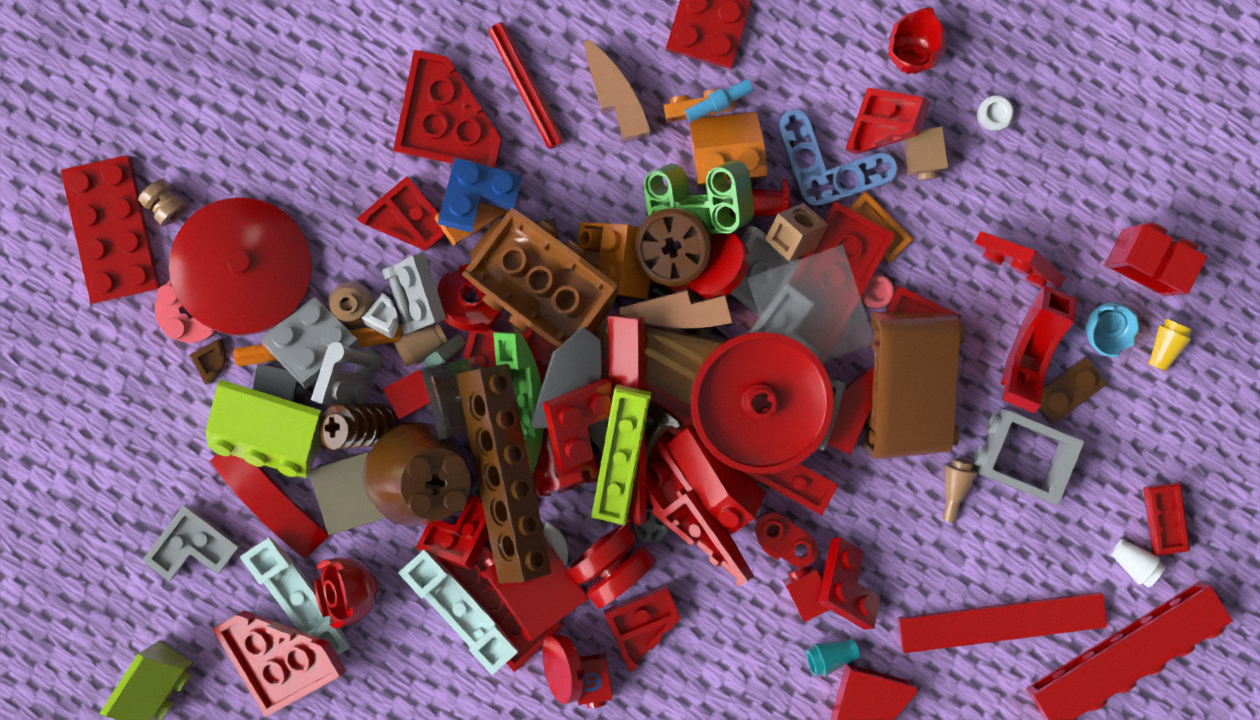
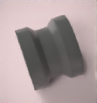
M646 506V522L641 525L634 524V531L642 541L655 543L666 535L668 526L651 513L653 508L650 506Z

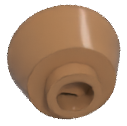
M345 282L338 285L331 292L328 299V310L346 328H358L364 325L362 317L375 303L374 297L366 286L357 282Z

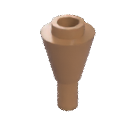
M953 458L952 463H944L945 498L947 500L942 519L951 523L956 522L960 502L964 500L978 474V470L972 468L973 463L971 461L960 458Z

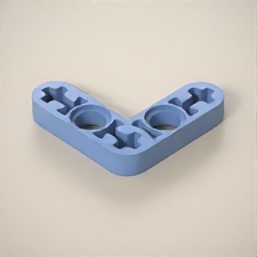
M790 110L779 121V134L800 197L808 206H822L885 185L896 176L897 163L893 157L885 153H878L826 171L808 116L802 111ZM790 117H794L796 122L802 121L803 126L799 129V135L801 140L807 136L809 142L800 143L791 148L789 142H795L796 138L792 130L786 131L785 126L789 124ZM806 149L812 152L814 163L811 167L802 168L797 165L795 156L798 151ZM876 160H880L882 165L888 164L889 170L885 172V178H881L880 174L867 177L870 184L865 185L864 174L859 165H864L865 172L876 166ZM843 171H851L856 175L857 185L854 189L846 190L839 184V175ZM826 176H832V185L838 195L832 196V189L820 194L821 200H816L815 196H808L807 191L811 188V182H815L817 186H823L829 183Z

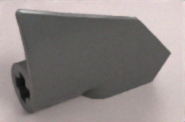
M581 327L552 353L530 421L532 427L548 428L543 402L600 380L601 340L585 328Z

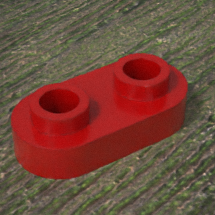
M765 512L757 518L754 532L757 539L764 546L796 567H806L815 561L818 554L817 543L804 530L777 512ZM771 524H776L779 527V531L775 536L767 535V527ZM799 544H804L807 547V551L803 556L795 554V548Z

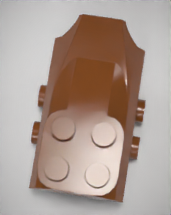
M511 207L503 220L493 221L470 253L471 263L462 275L486 294L482 299L486 304L498 312L502 308L506 309L512 314L509 318L511 323L525 333L531 328L557 348L581 327L594 334L614 305L618 294V285L584 260L582 256L585 251L568 239L565 244L557 240L555 236L558 234V231L541 219L537 225Z

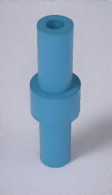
M745 79L724 91L720 88L708 94V99L685 110L688 120L691 123L713 111L719 113L729 108V103L753 92L750 81Z

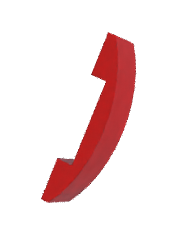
M217 454L210 460L219 475L240 500L278 538L304 559L330 536L308 511L304 512L262 467L251 465L245 459L233 455L222 456Z

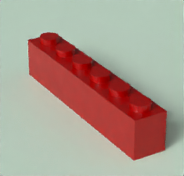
M1199 581L1028 686L1026 690L1045 720H1078V717L1087 711H1096L1105 706L1108 702L1107 699L1116 693H1125L1133 689L1137 685L1136 681L1147 674L1154 675L1159 673L1166 667L1165 663L1176 656L1183 657L1194 651L1195 645L1202 640L1219 636L1224 632V627L1233 621L1213 588Z

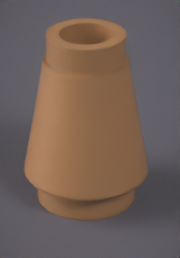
M438 323L434 326L400 335L401 339L394 342L405 365L408 367L414 363L417 366L427 356L448 342Z

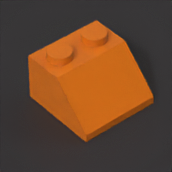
M757 112L699 118L691 123L689 121L697 188L706 187L708 173L713 168L730 160H739L746 165L750 173L751 182L766 179L768 173L764 139ZM725 173V180L728 184H732L731 178Z

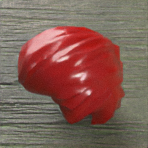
M922 8L908 13L897 23H894L888 38L890 45L887 47L889 50L887 54L897 69L905 72V74H917L936 67L938 60L944 56L947 48L946 29L937 18L934 8Z

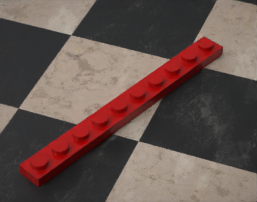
M529 328L522 335L527 342L533 357L549 366L552 353L557 347ZM601 355L600 380L603 378L608 380V358ZM645 379V391L652 392L650 400L661 405L683 422V426L678 428L671 427L667 431L677 435L689 424L695 429L690 403ZM647 414L646 420L655 423V421ZM800 463L790 469L771 474L744 472L820 515H823L839 486L837 483Z

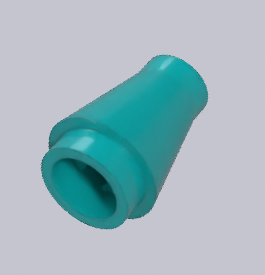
M852 638L846 641L813 644L812 648L806 650V657L813 675L818 676L822 674L823 677H826L849 662L859 659L860 653L855 640Z

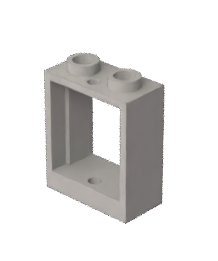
M999 409L998 414L993 413L987 423L986 432L989 433L985 446L980 445L973 458V464L976 465L975 469L978 470V474L1058 506L1084 441L1009 410ZM1011 423L1059 442L1040 489L993 470Z

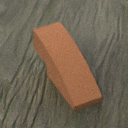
M591 40L583 41L601 113L615 111L623 143L649 137L650 129L644 111L634 90L620 69Z
M689 289L624 305L619 308L621 315L644 317V323L663 327L704 328L733 322L726 295L692 302Z

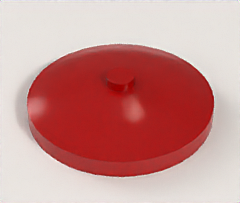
M227 198L201 208L180 228L170 251V280L181 305L202 325L228 335L248 336L273 329L299 308L307 294L311 281L312 262L310 251L300 228L279 208L253 198Z
M764 331L749 332L723 342L703 361L692 384L690 395L691 416L696 432L703 444L724 464L746 473H777L798 465L808 458L821 444L832 419L833 391L824 366L806 346L778 333Z

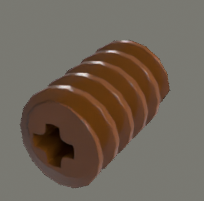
M381 403L333 405L323 413L320 419L319 434L322 443L332 450L374 447L377 441L388 432L387 430L397 426V420L391 408Z

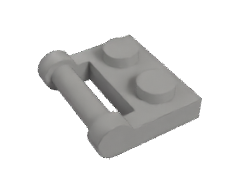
M425 253L413 255L382 270L384 279L389 280L403 322L400 325L403 335L427 328L446 319Z
M341 342L331 343L326 350L311 400L331 406L364 404L369 397V387L374 372L383 365L382 354L375 350H366L364 352L351 349L348 345ZM350 362L359 365L356 373L339 370L341 364Z

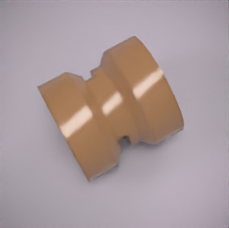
M165 178L153 182L138 198V201L146 209H151L155 213L154 219L162 227L173 223L188 208V203L181 196H176L172 192V185Z

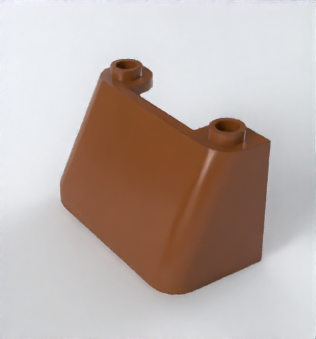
M871 312L870 329L875 330L874 339L879 342H872V349L875 352L871 416H868V424L873 430L865 429L864 447L873 459H891L951 452L953 445H958L959 428L958 425L954 424L959 344H963L965 341V324L959 323V318L954 313Z

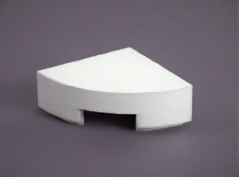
M382 293L362 317L366 326L391 339L394 337L398 328V314L391 299Z
M547 521L543 530L544 536L566 566L568 560L566 540L560 530Z

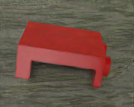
M545 536L551 574L525 582L499 583L493 556L484 562L487 569L480 573L484 579H488L522 629L519 631L527 642L534 640L588 600L584 591L567 571V567Z

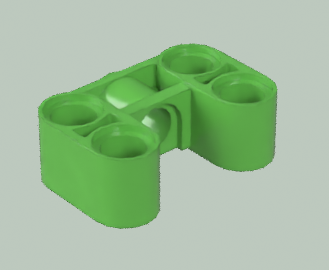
M739 160L727 161L713 168L706 177L707 194L690 195L687 176L682 167L671 163L650 172L644 180L648 217L666 208H683L698 215L705 222L711 234L734 232L749 223L754 216L749 170ZM725 173L731 178V185L725 180ZM663 177L667 180L668 187L665 186ZM729 208L735 212L736 220L730 215Z

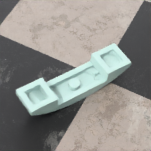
M270 536L240 556V559L260 585L265 584L298 630L329 641L337 656L350 648L341 628H332L329 625L334 623L330 616L323 618L317 604L315 589L309 580Z
M426 549L421 551L398 572L421 599L424 597L469 645V651L491 675L518 653L512 641L478 600Z

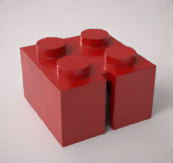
M1148 222L1147 225L1141 224L1122 229L1104 266L1166 297L1189 294L1208 256L1197 251L1199 246L1183 238H1179L1176 242L1172 237L1166 235L1167 229L1158 224Z

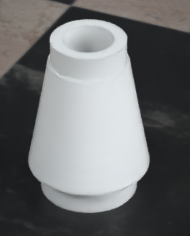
M1121 539L1110 553L1138 585L1143 583L1148 588L1159 579L1166 567L1160 562L1161 558L1124 539Z

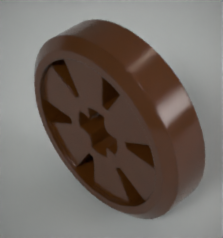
M673 207L657 211L643 221L635 237L634 250L640 268L650 279L666 286H680L699 277L708 267L713 253V241L709 228L698 215L687 209ZM669 237H673L674 242L679 240L682 245L677 250L678 256H674L673 252L668 253L665 246L670 244Z

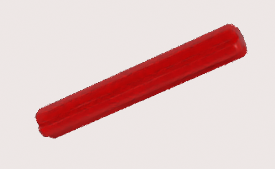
M500 22L491 26L488 32L547 148L553 149L564 142L563 136L505 23Z

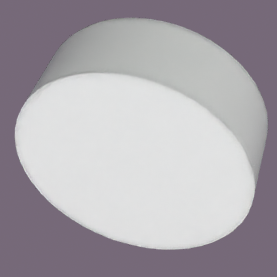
M1002 96L988 97L980 104L977 111L979 123L989 131H999L1007 127L1014 115L1012 104Z

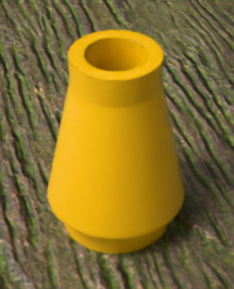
M1166 318L1163 325L1158 326L1148 364L1167 372L1170 365L1192 340L1189 338L1192 329Z

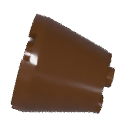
M425 422L399 424L387 430L388 432L368 452L363 469L365 491L376 509L391 521L405 526H424L450 517L465 507L471 487V477L466 457L457 440L444 429Z

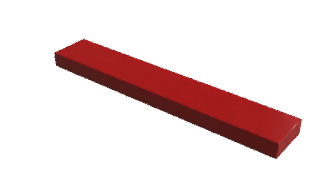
M620 314L608 316V380L612 383L613 393L616 385L645 391L644 317ZM645 430L626 522L636 525L646 522Z
M1101 592L897 618L903 653L1107 628L1104 596Z

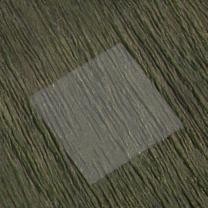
M843 245L747 278L765 332L782 334L800 342L811 350L821 363L870 346L872 342H875Z

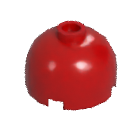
M352 557L325 559L317 565L316 570L322 569L321 578L314 579L316 600L323 618L330 616L334 622L329 624L332 628H342L355 624L371 612L379 586L376 576L370 572L366 565Z

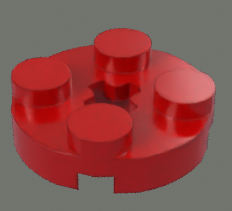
M469 264L459 266V270L453 271L451 274L447 272L443 275L437 286L439 299L446 317L443 321L465 331L490 330L503 314L504 308L498 312L482 300L486 294L462 275ZM470 292H475L476 298L479 301L468 303L462 296H468Z

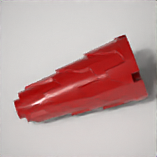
M535 360L541 385H543L548 365H542V362ZM544 428L541 450L533 472L538 498L551 496L550 492L558 490L560 494L597 481L600 464L595 453L593 452V459L562 471L556 466L549 430Z

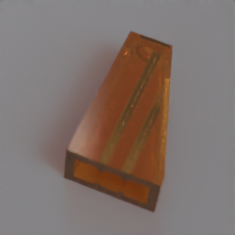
M606 316L593 335L601 340V356L608 360V316ZM644 324L645 381L690 405L692 384L699 367L706 357L724 341Z

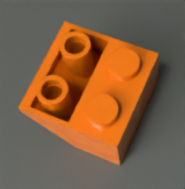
M580 222L577 246L585 251L582 258L618 285L617 296L648 299L650 278L640 268L634 250L635 237L639 227L626 224Z

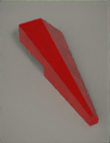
M666 431L653 447L648 457L646 503L653 508L651 513L689 545H697L710 556L709 561L714 566L721 565L737 579L735 583L740 587L753 578L754 575L729 531L705 510L666 446L668 441L673 438L672 433Z

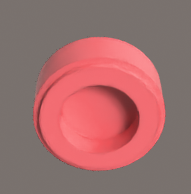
M873 275L860 298L861 302L872 309L887 306L894 295L892 282L883 275Z

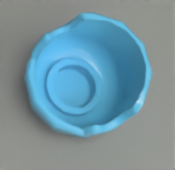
M1114 302L1102 304L1094 309L1085 325L1088 342L1101 355L1113 358L1119 357L1121 351L1135 345L1136 335L1140 328L1138 316L1126 304Z

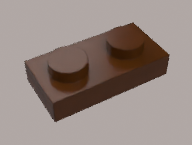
M1082 357L1044 386L1042 402L1038 410L1047 422L1053 425L1106 386L1107 383L1089 358Z

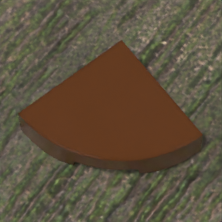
M217 339L189 354L205 385L213 382L223 369L225 347L222 339Z

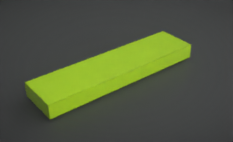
M616 385L591 518L626 525L652 392Z

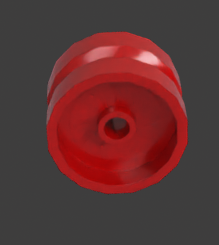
M627 523L626 525L620 524L608 534L606 533L598 538L567 569L578 584L587 583L599 575L587 591V596L598 609L623 594L657 562L646 546L637 547L625 555L637 539V535Z

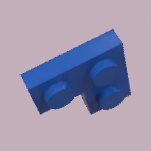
M455 158L438 224L472 233L479 203L506 210L515 207L522 175Z

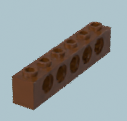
M509 363L456 374L498 582H525L551 574Z

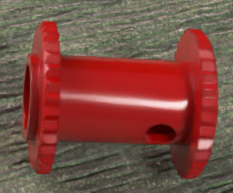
M782 179L780 189L777 190L752 189L753 217L777 216L778 213L791 208V191L787 179ZM730 208V215L736 220V214Z

